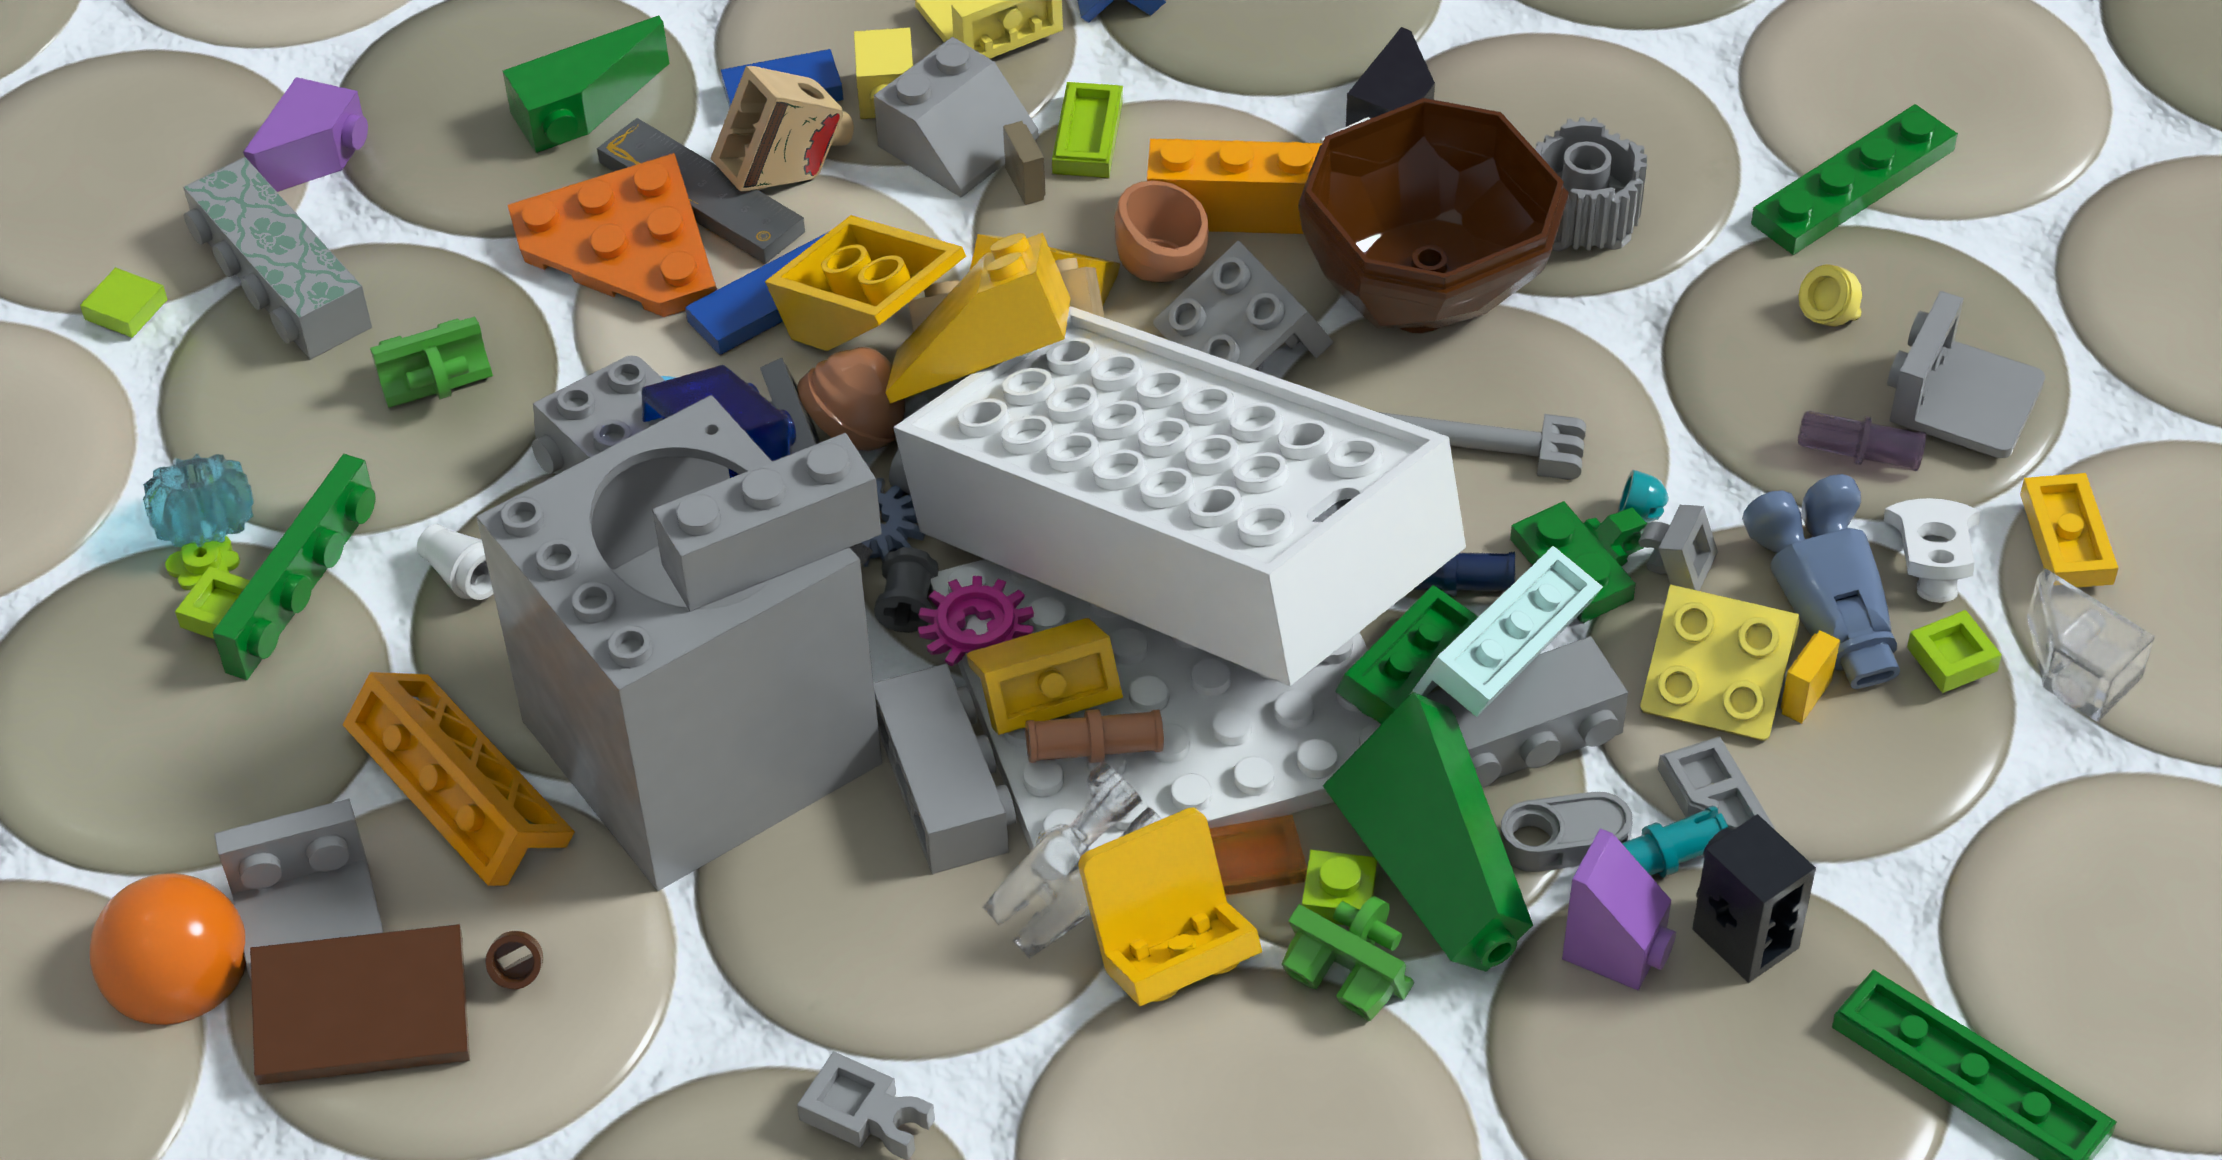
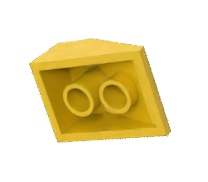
M850 215L768 278L765 283L791 340L829 351L881 325L963 260L966 254L962 246Z
M1043 232L1026 238L1024 233H1017L994 243L990 247L991 252L986 253L904 341L896 350L885 392L890 403L1065 339L1071 298Z

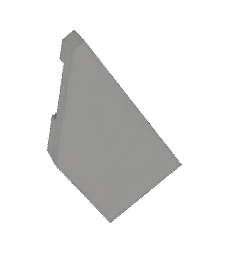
M1720 736L1660 755L1658 771L1685 817L1704 811L1707 807L1713 805L1718 808V814L1722 813L1728 827L1736 829L1758 814L1775 829Z

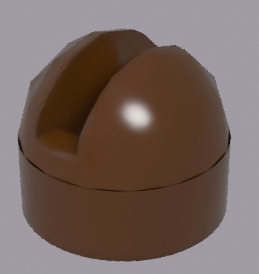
M522 931L505 932L493 941L486 954L485 965L488 975L496 984L503 988H524L531 984L538 976L543 964V951L538 941L530 934ZM523 946H526L531 951V954L503 968L499 958Z

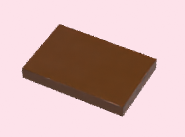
M460 924L250 947L254 1076L258 1085L470 1061L463 937Z

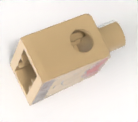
M746 66L710 159L739 191H750L811 180L820 174L831 146H846L850 143L854 133L853 121L851 116L843 112L842 107L815 80L761 67Z

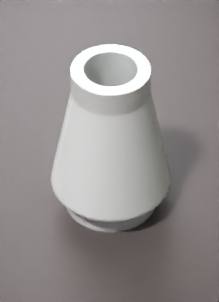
M440 524L431 525L422 532L417 542L418 554L431 564L458 597L462 599L483 600L494 594L481 539L448 530Z

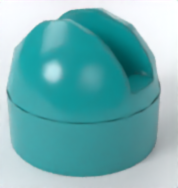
M1632 470L1625 483L1618 512L1633 507L1647 524L1658 520L1664 513L1663 507L1669 501L1667 490L1661 480L1650 474Z

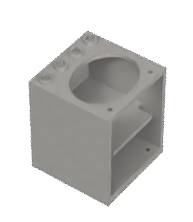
M712 395L476 516L522 721L657 891L882 764L860 558L850 547L691 612L662 566L652 509L730 479L729 469L742 474L772 462Z

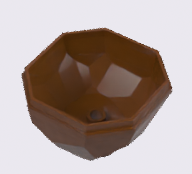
M1422 98L1325 136L1300 197L1298 209L1305 238L1323 274L1340 294L1377 328H1400L1410 333H1426L1488 313L1537 277L1545 269L1550 258L1569 192L1563 187L1564 181L1502 112Z

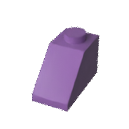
M296 77L243 151L244 156L277 192L341 171L355 150H359L367 138L368 122L362 113L358 91Z
M1601 828L1572 878L1562 960L1639 991L1651 966L1661 970L1667 962L1674 945L1676 931L1667 928L1672 900L1613 833Z

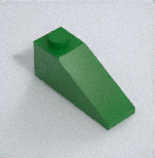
M658 15L502 70L510 113L535 153L588 135L670 64L664 22Z

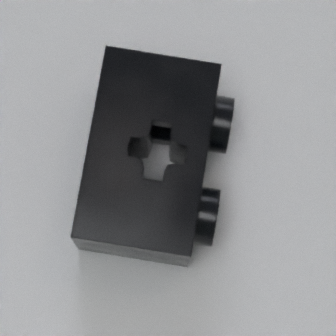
M1758 814L1736 829L1733 827L1722 829L1706 845L1703 852L1704 862L1700 886L1696 893L1697 903L1692 930L1748 983L1799 949L1816 867Z

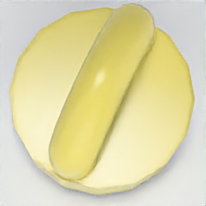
M1826 264L1814 268L1806 275L1800 285L1798 297L1800 308L1807 318L1815 323L1831 327L1843 325L1849 320L1855 321L1860 318L1862 312L1860 308L1862 299L1861 284L1853 273L1842 267Z

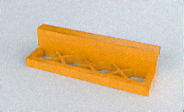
M369 673L342 725L488 886H507L528 848H566L575 831L428 674ZM526 819L533 822L534 824H529L526 821Z

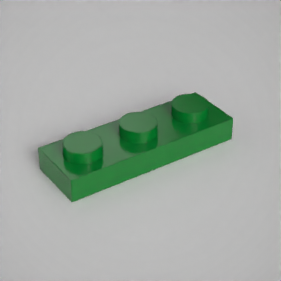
M1432 585L1344 674L1335 692L1356 706L1363 714L1382 724L1409 696L1437 656L1479 616Z

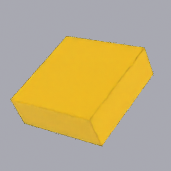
M1820 630L1817 634L1814 633L1787 671L1781 702V714L1801 724L1832 682L1840 644L1839 639Z

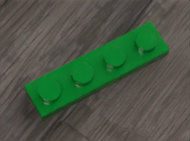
M1914 104L1753 207L1751 225L1790 254L1795 255L1953 152L1958 133Z
M343 453L212 632L225 673L244 680L249 679L262 659L268 658L273 653L280 634L295 613H300L306 607L313 588L326 570L337 564L342 555L344 545L359 524L365 523L370 518L375 506L376 495L372 489L365 460Z

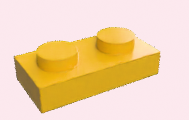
M2078 473L2024 478L2020 496L2050 589L2114 585L2119 568L2087 474Z

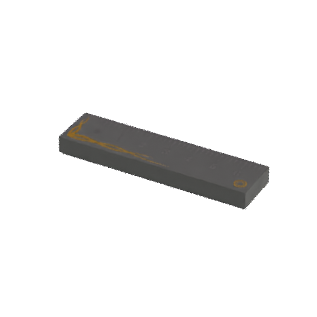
M639 118L633 120L597 148L599 163L612 171L621 170L675 153L696 222L764 264L805 233L804 217L757 189L739 191L714 163Z

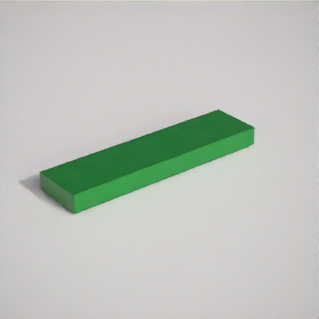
M1874 969L1834 1014L1833 1029L2039 1160H2093L2114 1132L2117 1121Z

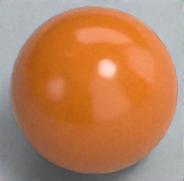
M176 873L157 874L139 879L119 891L106 904L95 923L90 941V965L93 977L105 999L117 1011L130 1019L148 1024L168 1025L197 1018L221 1004L239 984L246 967L244 924L239 912L229 898L218 888L204 880Z

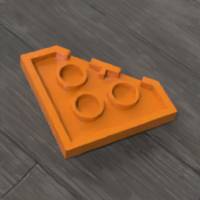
M675 153L508 204L519 249L525 263L543 270L550 266L572 275L574 282L611 297H615L617 293L641 302L644 310L662 317L685 311V307L717 290Z

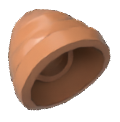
M1154 180L1135 183L1122 193L1116 207L1114 221L1118 256L1124 268L1139 279L1149 282H1172L1187 276L1204 258L1208 244V220L1201 202L1185 189L1172 183Z
M858 347L832 354L827 360L819 362L816 368H811L799 380L797 385L801 403L819 428L831 438L846 433L857 450L873 451L889 445L896 438L893 427L903 421L905 414V398L890 403L885 393L892 364L885 356L872 348Z

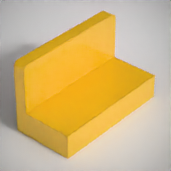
M1089 618L1042 630L966 654L969 667L981 679L991 726L998 735L1024 728L1026 720H1051L1123 698L1110 636Z

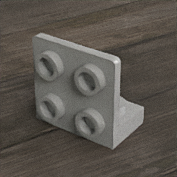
M1239 240L1153 320V325L1167 340L1254 370L1284 342L1291 349L1301 342L1315 358L1320 356L1333 343V340L1311 314Z
M350 798L214 833L218 855L232 893L234 906L239 912L245 928L244 955L250 981V947L384 933L364 846Z

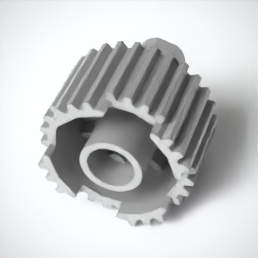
M1580 117L1578 122H1574L1571 118L1567 119V123L1560 127V131H1554V137L1546 135L1544 142L1538 141L1536 148H1534L1564 181L1563 187L1569 192L1552 251H1562L1571 245L1576 250L1580 246H1584L1586 250H1591V247L1594 245L1599 249L1603 247L1620 249L1631 241L1634 226H1638L1639 218L1641 217L1647 169V155L1644 154L1645 148L1644 146L1636 145L1633 141L1630 142L1629 139L1620 140V134L1618 133L1610 135L1609 130L1605 129L1606 126L1598 123L1597 118L1586 121L1584 117Z

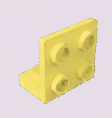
M915 0L917 10L944 43L951 37H954L989 59L1063 30L1062 0Z
M1670 584L1640 704L1641 710L1647 714L1760 741L1768 740L1775 718L1790 651L1794 650L1799 629V614Z

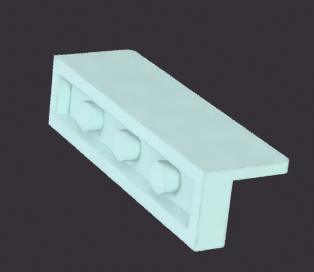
M1552 546L1437 656L1412 692L1426 697L1439 685L1477 717L1593 601L1603 586L1557 548Z

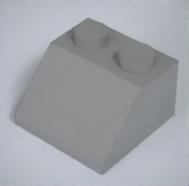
M951 37L874 95L878 146L959 197H963L1005 164L1004 125L1022 121L1023 124L1027 125L1034 140L1039 138L1037 126L996 63L954 37Z

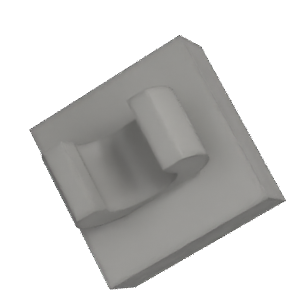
M1680 504L1670 525L1663 522H1650L1646 525L1638 541L1640 547L1654 548L1646 564L1649 571L1667 574L1671 585L1700 591L1718 553L1704 506Z

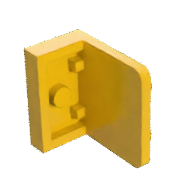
M1184 809L1091 849L1080 857L1078 867L1105 971L1139 1006L1149 1002L1166 1000L1185 986L1210 975L1229 972L1237 967L1239 962L1262 953L1257 929L1226 900L1208 821L1205 815L1198 809Z

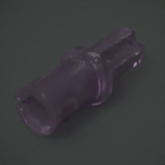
M1807 411L1803 414L1800 421L1798 444L1802 447L1854 457L1855 464L1861 465L1863 459L1918 471L1924 453L1926 432H1914L1871 423L1872 417L1864 416L1863 420L1859 421Z

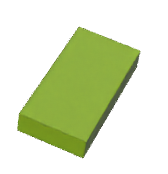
M1067 82L1052 156V174L1100 178L1110 177L1123 104V86Z

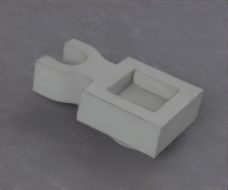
M834 1051L797 1104L800 1121L860 1148L868 1136L872 1134L879 1137L892 1154L905 1160H909L915 1151L914 1135L901 1131L898 1127L904 1123H916L920 1127L929 1130L935 1121L934 1104L913 1096L895 1097V1078Z

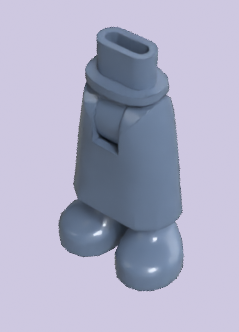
M1838 474L1823 478L1808 489L1803 498L1801 512L1792 493L1783 490L1772 491L1753 500L1744 510L1742 520L1751 539L1776 553L1771 562V571L1794 611L1799 614L1800 621L1811 637L1820 630L1840 640L1834 669L1845 672L1853 689H1861L1894 679L1899 675L1900 668L1893 655L1897 650V642L1892 634L1881 577L1867 536L1862 530L1847 528L1860 507L1862 500L1861 492L1856 481L1851 476ZM1802 519L1812 538L1805 539Z

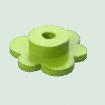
M212 534L206 538L191 537L184 540L181 544L182 551L171 554L165 562L168 574L178 578L180 587L184 590H192L209 566L229 573V571L239 566L240 558L238 553L232 550L231 541L226 535Z

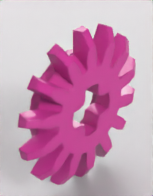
M973 576L972 585L961 587L957 579L948 582L951 593L947 594L946 597L934 590L929 595V598L936 605L937 610L921 607L918 614L919 618L932 624L918 627L920 638L935 640L926 646L927 651L931 655H938L951 649L945 662L952 667L959 663L968 652L1029 635L1034 631V626L1021 624L1034 617L1032 606L1016 609L1024 599L1025 594L1017 590L1011 595L1006 596L1003 593L1006 581L997 579L993 587L982 585V576ZM975 614L980 620L989 618L992 620L987 623V632L977 635L973 629L960 630L966 626L965 617Z

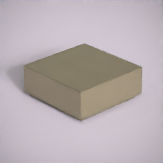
M1019 121L1004 125L1005 168L1025 205L1044 200V195H1046L1044 156L1026 124Z

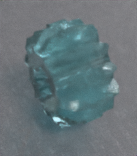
M196 454L192 459L187 460L175 458L172 466L155 469L153 477L144 483L145 496L143 501L150 526L154 528L157 539L171 541L174 547L196 543L201 548L206 542L210 541L222 543L225 541V535L238 534L244 531L245 523L253 517L252 505L254 504L251 485L248 484L247 475L243 473L240 462L226 460L224 455L215 454L209 458H201L199 454Z

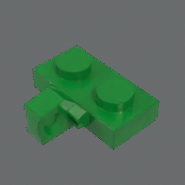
M1562 501L1512 524L1510 540L1532 566L1554 546L1603 586L1593 601L1577 616L1580 622L1585 623L1634 600L1636 583L1622 566L1628 562L1627 558L1630 554L1644 548L1640 547L1638 541L1647 523L1633 507L1608 515L1602 523L1597 518L1587 519L1583 523L1565 501Z

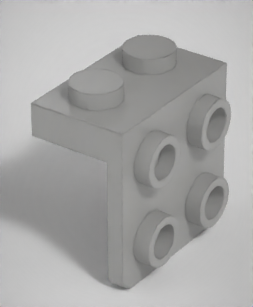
M1940 291L1930 312L1919 311L1916 315L1907 343L1908 346H1911L1909 353L1899 350L1893 361L1887 385L1896 388L1889 422L1996 458L2009 457L2043 388L2045 374L2039 368L1955 341L1964 298Z
M626 356L533 403L536 440L532 442L533 453L545 472L557 475L691 406V404L640 357Z

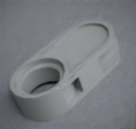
M1587 792L1527 800L1514 804L1505 812L1501 820L1500 837L1510 864L1520 870L1539 872L1580 866L1600 828L1613 833L1621 843L1629 841L1633 823L1632 812L1626 802L1618 796L1607 792ZM1525 826H1536L1547 832L1550 840L1543 845L1528 846L1519 842L1515 838L1514 832Z

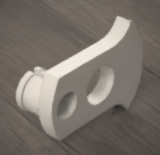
M1933 498L1906 500L1885 509L1884 522L1896 527L1902 535L1907 572L1909 575L1919 577L1916 589L1920 597L1931 602H1949L1958 595V579L1973 576L1975 562L1968 529L1979 525L1981 511L1959 502ZM1935 535L1942 536L1950 541L1938 543L1925 540L1922 537Z

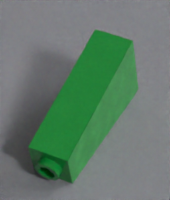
M1412 692L1324 783L1323 787L1450 961L1487 972L1491 967L1503 963L1514 953L1517 948V941L1533 926L1456 716L1448 706Z

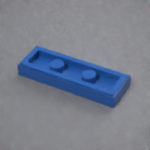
M825 234L685 307L687 322L719 355L783 322L765 281Z

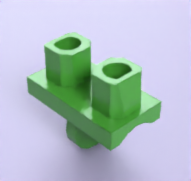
M475 316L464 320L457 318L437 325V328L404 338L397 336L380 341L378 346L370 348L388 408L433 394H437L439 400L451 397L452 388L493 376L485 351L480 325Z
M1376 896L1369 898L1360 910L1344 901L1337 906L1333 919L1349 927V931L1298 904L1289 918L1288 922L1295 936L1290 942L1281 964L1285 972L1300 983L1317 990L1333 962L1349 969L1351 972L1336 997L1348 1010L1364 1019L1371 1021L1389 1001L1392 994L1404 1000L1414 985L1413 979L1404 975L1406 970L1405 962L1374 946L1376 942L1394 951L1402 938L1401 932L1386 925L1390 910L1389 904Z

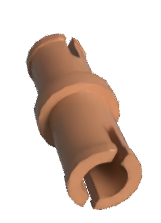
M1099 709L1085 710L1084 717L1046 721L1026 720L1025 723L1026 749L1029 763H1036V761L1077 757H1087L1089 763L1104 762L1105 755L1147 751L1162 752L1164 747L1163 724L1159 709L1152 710L1151 712L1101 716Z

